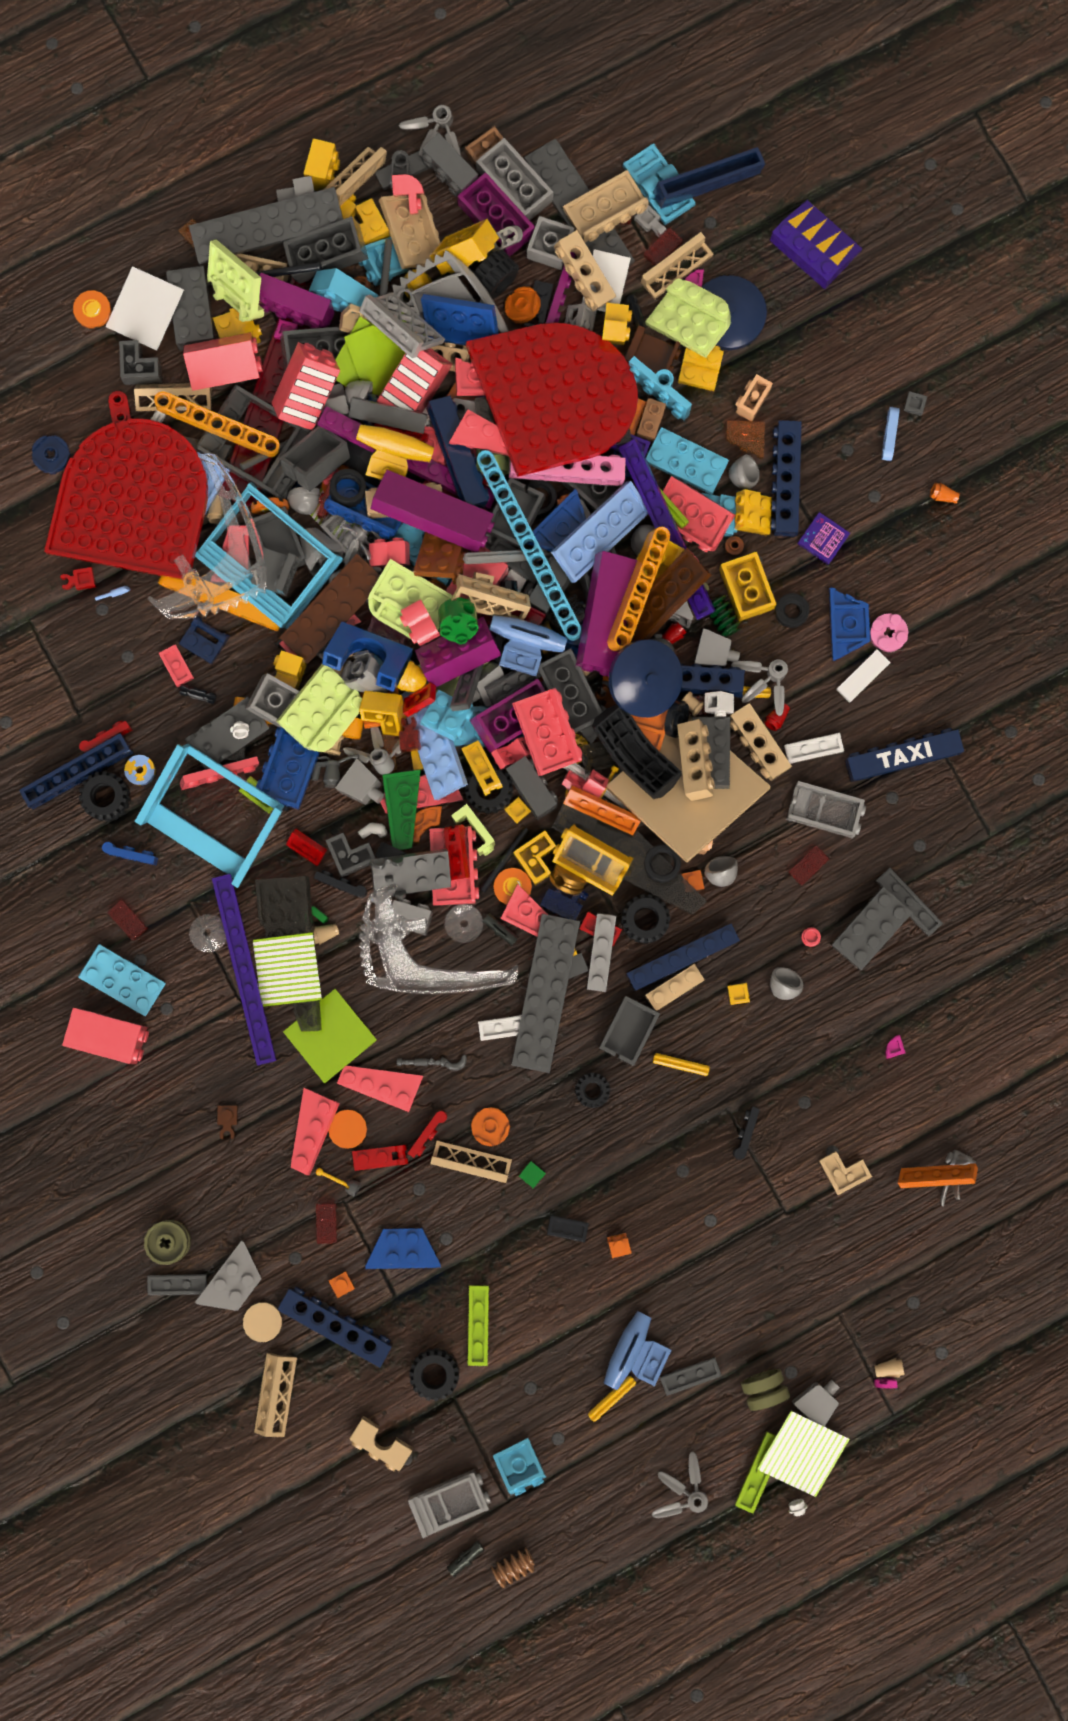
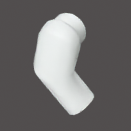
M369 823L359 830L358 833L362 839H365L372 833L382 838L387 835V830L383 824Z

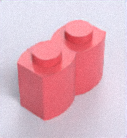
M392 538L390 542H386L385 539H376L374 543H369V552L371 554L369 563L371 567L385 568L390 559L402 566H410L409 542L404 541V538Z
M421 599L400 610L402 613L400 619L405 627L409 626L412 632L409 633V636L414 644L418 642L419 646H422L440 636Z

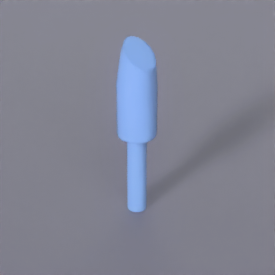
M128 586L110 590L109 593L95 597V600L97 601L109 596H119L129 592L131 589Z

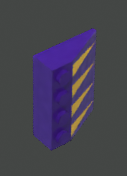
M808 200L786 217L772 232L770 241L823 289H826L862 251V248Z

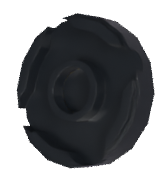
M678 699L668 709L664 728L666 735L669 737H679L677 724L685 723L689 720V706L685 701Z

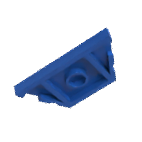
M574 489L532 531L541 549L551 552L586 520L577 490ZM530 541L525 543L533 547L535 545L533 542Z
M829 588L832 661H836L870 642L869 604L856 600L848 594L840 593L835 588Z
M423 1228L383 1229L365 1267L366 1269L441 1268V1263Z

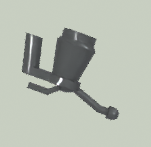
M359 754L349 755L338 761L332 760L327 756L318 757L319 760L329 761L316 762L311 781H318L321 767H326L323 779L324 787L335 788L341 780L339 772L340 763L351 758L359 759Z

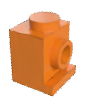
M626 1233L607 1237L612 1258L631 1254Z

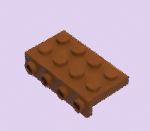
M425 532L413 570L414 575L452 578L453 584H456L458 575H463L465 563L463 557L465 553H468V549Z

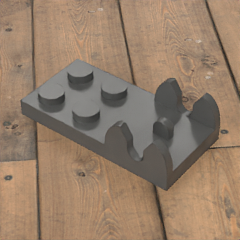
M246 697L215 720L201 727L199 731L188 736L185 741L220 764L269 730L270 727L263 718L245 709L250 700L249 697ZM238 721L249 725L248 736L242 739L235 738L230 731L231 726ZM201 762L205 770L211 769Z
M447 849L370 859L374 897L377 901L386 902L389 896H395V898L401 900L408 893L451 887Z

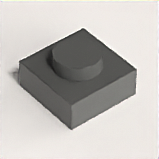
M909 391L903 411L922 416L927 396Z

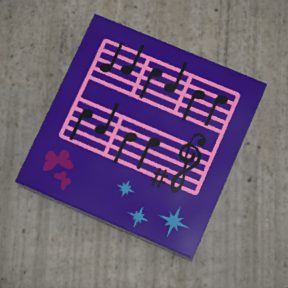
M819 512L799 540L798 545L829 565L850 533Z

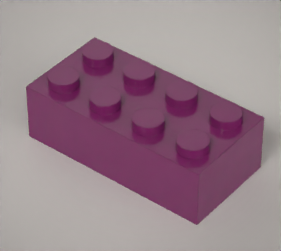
M486 172L458 195L459 207L475 224L488 219L495 232L514 225L521 228L523 233L522 240L504 249L509 256L531 239L535 226ZM513 232L512 234L508 235L507 238H513V236H515V233ZM500 237L496 241V245L498 247L502 245V240Z
M260 273L261 285L258 305L264 309V312H274L281 319L289 318L299 326L306 325L310 329L328 328L335 314L330 299Z
M484 616L478 619V631L475 636L465 644L460 645L457 642L440 637L415 650L423 674L429 683L431 682L438 687L501 656L492 631L489 630L490 627Z
M536 679L470 720L489 753L523 733L512 703L545 692L539 679Z

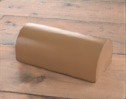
M494 126L466 146L465 152L470 161L476 164V161L500 142L503 137Z

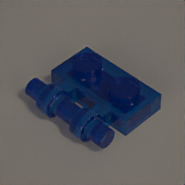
M548 888L540 906L563 918L576 920L583 905L576 901L578 898L586 901L589 894L582 891L580 894L573 895L569 899L561 895L562 891L558 888L556 892Z

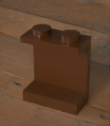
M638 326L625 356L628 364L633 356H635L655 374L662 369L673 373L674 366L672 364L674 359L678 361L682 351L679 349L680 342L677 341L675 345L645 334L646 328Z

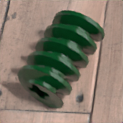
M722 595L711 601L715 612L711 613L710 618H716L714 625H720L717 631H724L721 636L727 638L742 628H737L741 622L733 621L737 615H730L734 609L726 608L730 602H723L726 595Z

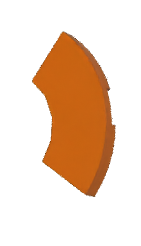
M442 806L428 807L416 813L413 843H419L422 834L427 829L440 826Z

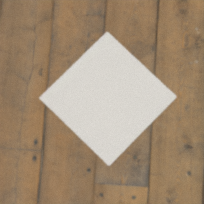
M132 266L106 327L157 350L184 289Z

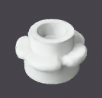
M238 721L231 726L230 731L235 738L242 739L248 736L249 725Z
M803 1499L793 1500L789 1503V1513H794V1516L803 1515L808 1506L804 1503Z

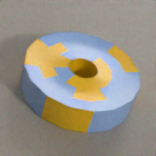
M136 755L127 761L124 772L126 778L131 783L143 786L153 780L156 768L150 758L145 755ZM139 767H142L143 772L140 774L137 773V769Z

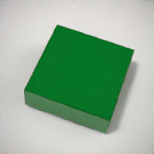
M314 906L308 911L324 924L329 920L325 914Z
M530 1161L519 1177L534 1189L546 1173Z

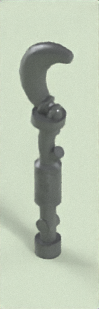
M462 1055L461 1060L457 1063H450L444 1057H441V1060H434L432 1057L429 1060L428 1058H415L414 1060L397 1058V1066L441 1065V1067H446L452 1071L461 1070L467 1062L466 1055Z

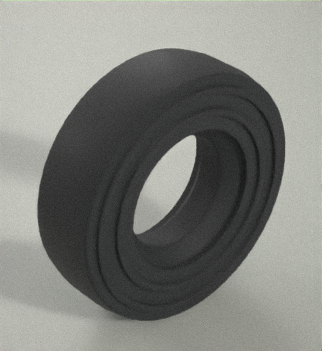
M786 594L778 600L775 607V616L779 623L785 627H799L809 616V605L806 599L799 594ZM788 604L797 605L799 615L794 618L788 617L785 613V607Z

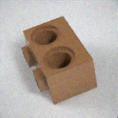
M648 398L637 431V437L650 441V444L653 445L665 412L666 403Z

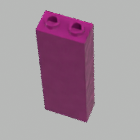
M386 470L373 497L370 508L473 552H479L480 547H485L488 540L486 534L487 532L491 533L495 524L492 522L493 513L390 470Z
M606 551L595 554L576 666L582 667L583 671L593 672L595 670L599 671V674L602 676H609L611 664L619 651H612L608 647L607 640L638 560ZM624 620L623 623H624V626L626 627L627 621ZM617 637V643L621 645V640Z

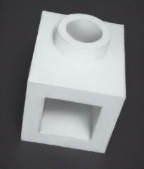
M722 691L705 693V712L715 714V717H726V714L734 713V694Z

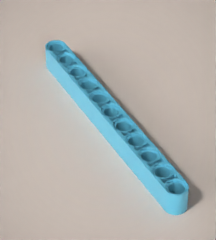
M487 450L481 451L477 456L479 468L564 635L571 641L579 639L582 632L580 624L494 455ZM483 458H491V462L488 465L481 463ZM493 474L500 476L496 482L490 481V477ZM501 491L509 493L504 499L498 497ZM510 508L517 509V513L513 516L508 515L507 511ZM524 525L526 529L524 532L518 533L516 527ZM533 542L535 545L532 549L527 550L524 548L525 543ZM537 558L543 560V564L539 567L533 565V561ZM546 575L552 578L548 584H544L541 581ZM554 592L561 595L557 601L550 599L551 594ZM563 609L569 611V615L566 618L559 616V612ZM569 627H577L578 632L575 635L568 634L567 630Z

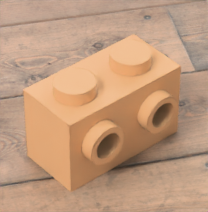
M756 374L753 381H748L744 389L746 390L745 395H740L735 404L737 406L736 413L752 422L769 394L773 383Z

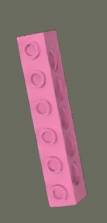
M599 455L569 464L571 469L559 466L517 477L509 457V478L622 486L625 481V458H620L619 455H610L609 457ZM582 465H588L590 470H584ZM606 466L609 469V471L604 472L601 470L600 467Z

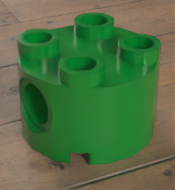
M456 598L454 601L449 599L441 604L438 609L440 635L460 645L467 643L478 631L477 611L474 603L465 598Z

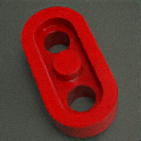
M121 391L113 392L108 399L112 422L119 423L132 419L127 396ZM121 398V401L116 403L115 399ZM119 416H124L123 420H118Z

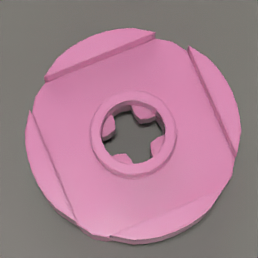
M883 614L879 616L870 628L872 644L884 652L899 650L908 639L907 624L897 614ZM886 628L893 630L894 633L891 638L888 635H884Z

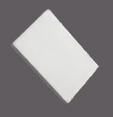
M594 249L593 257L616 294V297L609 303L620 304L631 258ZM590 285L591 290L597 292L596 287ZM606 304L597 310L606 312Z

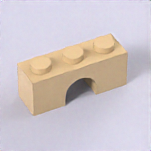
M695 964L646 994L645 998L652 1009L657 1011L703 982L704 978Z
M363 1416L349 1439L352 1441L351 1444L359 1450L362 1448L367 1450L371 1458L377 1461L378 1459L384 1461L388 1469L400 1472L413 1447L397 1437L390 1446H380L375 1438L380 1426Z

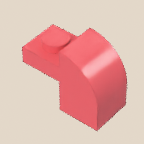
M392 175L393 195L395 197L409 196L410 214L419 215V210H422L421 198H418L417 195H425L420 182L410 175Z
M524 737L517 738L508 746L496 749L491 753L500 770L506 769L524 756L527 759L531 757Z
M569 770L563 779L562 785L567 790H570L571 786H575L599 798L606 789L609 779L592 770L586 780Z

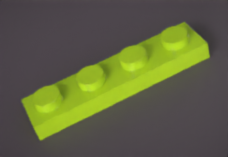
M469 1285L468 1366H488L489 1285Z
M768 1431L764 1435L735 1501V1506L752 1514L770 1475L758 1470L760 1463L776 1438V1435Z

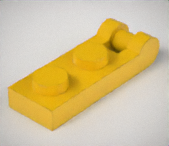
M479 740L461 748L485 796L494 789L502 788V784ZM491 777L493 781L486 784L484 780Z

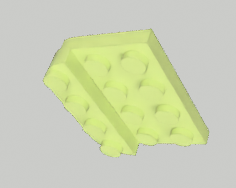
M218 240L210 241L207 281L212 282L215 291L213 297L216 300L224 299L239 312V320L242 322L262 318L264 316V309L258 305L261 277Z
M675 279L666 288L667 294L645 321L646 325L706 358L730 327L731 313L728 304L722 298L690 281Z
M390 559L371 590L368 603L369 609L376 619L410 638L409 633L412 631L409 626L405 627L400 619V616H402L400 610L421 599L437 630H439L438 609L441 604L451 599L453 595L426 579L415 576L414 572Z
M321 664L276 722L304 748L325 752L333 747L359 714L362 698L357 690L345 685L344 680L331 667Z

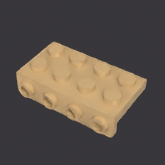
M626 170L564 205L563 210L575 230L579 232L583 241L592 242L599 237V234L610 232L615 228V225L626 223L631 219V216L646 211L649 200L647 197L644 198L630 173Z
M417 195L418 198H421L422 210H419V215L410 214L409 196L381 197L379 200L402 269L417 268L418 264L425 267L426 259L433 261L430 255L440 244L438 230L435 228L433 215L428 208L425 195Z

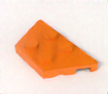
M668 710L660 715L649 718L631 715L644 736L660 752L665 736L664 724Z

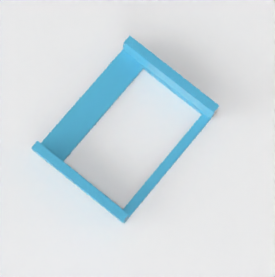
M252 482L248 484L195 554V557L280 628L286 629L303 613L344 560L339 554H334L262 494ZM251 495L328 558L292 606L273 591L253 585L251 583L253 574L215 543Z
M178 744L135 822L139 825L149 823L226 874H231L232 878H234L231 884L238 888L281 815L284 805L189 744L181 746ZM187 754L274 809L246 859L160 804Z

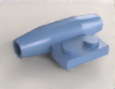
M493 615L489 628L490 631L510 640L504 646L499 665L535 677L542 658L540 650L563 653L567 642L566 637L547 627L518 618Z
M637 1311L631 1319L612 1354L604 1384L618 1390L630 1371H632L637 1378L655 1386L671 1349L655 1341H645L651 1317Z

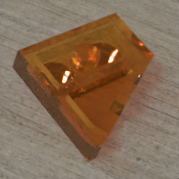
M727 421L726 441L739 446L740 449L746 452H751L758 456L757 458L763 459L765 422Z

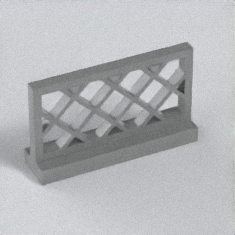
M393 292L376 298L371 294L365 296L359 312L412 359L416 358L420 351L444 343L445 338Z

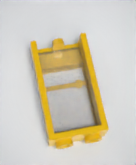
M575 824L570 829L566 828L561 836L563 839L561 845L557 844L553 851L555 857L552 862L613 896L634 858L628 857L577 828Z

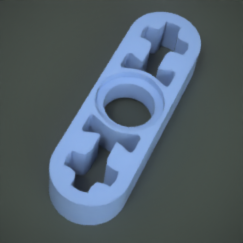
M889 407L881 460L892 461L899 408Z

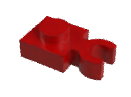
M92 567L73 570L74 576L68 574L60 576L62 580H69L67 585H62L64 590H69L74 585L77 590L96 587Z

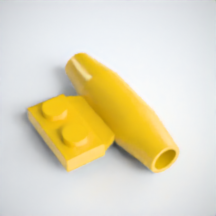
M360 424L356 440L376 449L371 455L366 475L382 480L386 470L405 477L408 470L407 459L430 462L434 447L412 436L383 427Z

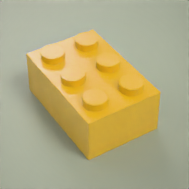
M485 219L446 236L430 257L434 262L436 254L443 257L445 250H447L468 267L476 260L478 262L484 260L488 256L487 253L495 247L494 244L499 237L488 219ZM447 261L436 265L442 275L448 272L450 274L454 273V270Z
M757 552L720 565L719 571L738 621L774 610L777 604Z

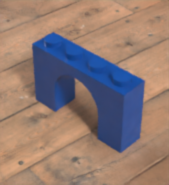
M341 622L324 650L322 664L340 671L351 654L368 650L377 655L383 662L378 671L376 685L394 692L409 660H411L413 649Z

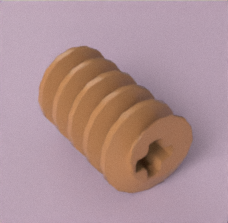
M525 1547L524 1555L517 1551L518 1558L511 1554V1562L504 1558L503 1566L496 1562V1570L491 1566L493 1574L502 1588L506 1587V1581L509 1584H513V1577L516 1580H520V1573L526 1577L527 1569L531 1573L534 1572L535 1563L527 1547Z

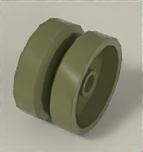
M165 1220L153 1225L144 1238V1248L147 1256L153 1262L160 1265H170L181 1260L191 1247L189 1230L183 1223L176 1220ZM168 1239H170L171 1241L169 1245H167L165 1242Z
M781 1369L764 1371L740 1382L743 1393L750 1394L746 1399L750 1411L769 1408L789 1399L790 1394L787 1386L780 1385L784 1381Z

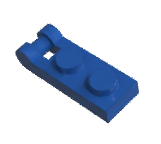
M105 842L102 845L103 852L108 855L157 865L158 858L153 856V852L142 850V853L134 852L135 848L128 846L120 849L110 842Z

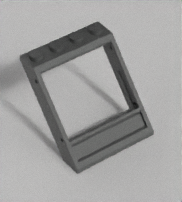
M237 385L233 387L218 411V414L238 422L252 402L277 417L273 406ZM220 421L212 423L214 428H220L223 425ZM286 422L296 429L262 482L217 456L226 439L206 431L195 448L204 456L229 469L233 474L248 483L252 482L258 489L274 498H279V501L283 502L295 481L283 473L280 457L312 430Z

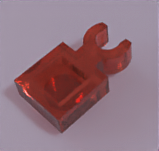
M411 717L412 722L409 725H406L405 718L401 719V725L405 730L399 732L400 751L402 752L421 750L420 731L418 729L414 730L417 725V720L414 717Z

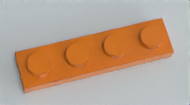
M571 786L563 804L630 835L635 833L641 822L633 813L575 786Z
M976 1163L967 1165L901 1168L898 1185L900 1188L975 1184L978 1167Z

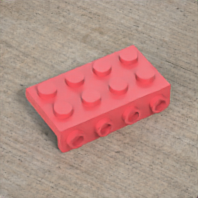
M671 476L663 492L689 521L684 528H680L677 525L679 532L683 534L682 538L690 543L692 541L699 544L698 548L704 552H708V550L715 551L733 521L735 514L674 476Z
M556 688L512 703L538 776L582 761L581 748L576 744L575 732L568 722L569 715L563 708L562 696Z
M472 826L465 827L466 833L464 835L470 878L451 880V887L432 890L433 906L475 904V899H479V888L474 885V880H478V869L474 868L473 861H477V849H473L472 842H476V830H472ZM444 828L429 829L430 851L446 849Z

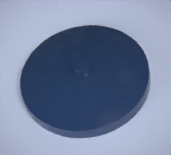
M727 275L714 278L701 287L725 300L731 313L730 327L715 346L720 347L722 350H736L748 346L760 335L766 321L767 308L762 293L753 283L738 276Z
M642 639L624 646L615 656L609 671V688L614 701L623 711L637 717L649 718L667 711L676 701L682 686V668L679 659L671 648L655 640Z

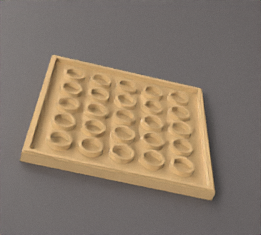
M690 715L688 722L692 721V716ZM665 734L660 752L682 773L679 737L672 738ZM730 751V789H713V796L691 801L684 792L683 773L674 788L663 797L657 799L651 798L623 771L607 784L606 789L684 861L689 862L770 789V785Z

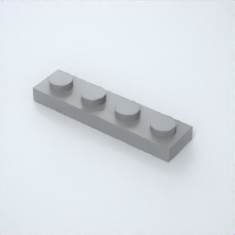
M597 913L587 985L588 990L606 992L617 915Z

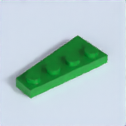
M421 769L383 775L392 846L399 850L413 848Z

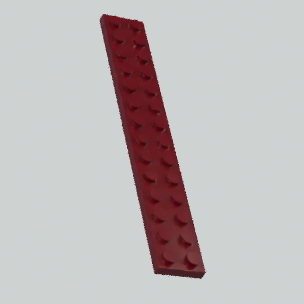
M292 277L290 284L309 291L313 279L299 284ZM278 318L262 365V372L259 374L253 392L254 396L273 406L271 402L285 373L281 340L274 338L281 318ZM289 318L281 319L284 321L294 323L293 320ZM298 325L297 330L310 329V327ZM251 402L243 424L279 440L284 421ZM252 435L248 438V441L256 443L258 438ZM268 443L265 447L268 450L276 445ZM236 444L229 464L240 468V463L260 453ZM272 457L244 471L262 482L267 475ZM229 472L218 496L225 500L236 502L249 483ZM251 495L244 506L251 507L252 502L257 504L258 500Z

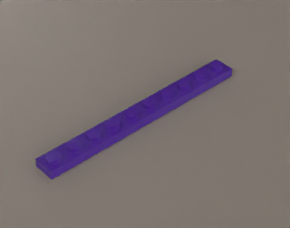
M633 439L619 447L622 457L625 458L627 468L655 529L658 527L667 528L670 532L669 541L686 549L687 547L638 440ZM703 584L688 599L697 620L715 612V608Z
M227 874L212 878L258 1066L277 1060L235 887L231 884L233 881L232 875Z

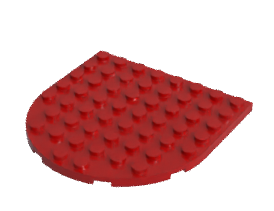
M545 323L466 341V348L517 477L599 456L607 452L617 442L619 443L629 430L635 417L638 403L636 380L634 374L629 370L631 367L620 351L609 341L602 340L603 337L597 333L572 324Z
M127 419V421L108 424L95 431L79 445L80 448L66 465L44 552L50 555L189 581L208 502V479L198 452L176 430L153 420Z

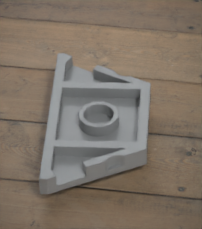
M242 1240L196 1300V1304L238 1311L260 1282L261 1276Z

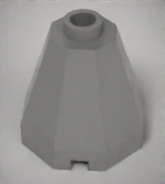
M317 528L306 529L334 554H339L342 558L345 557L343 550L333 539ZM300 536L303 553L306 558L305 563L311 574L315 576L328 558Z
M368 650L356 653L353 656L355 660L353 662L349 660L343 670L341 678L344 680L345 685L363 693L364 691L387 693L388 689L376 685L378 671L381 667L374 655Z

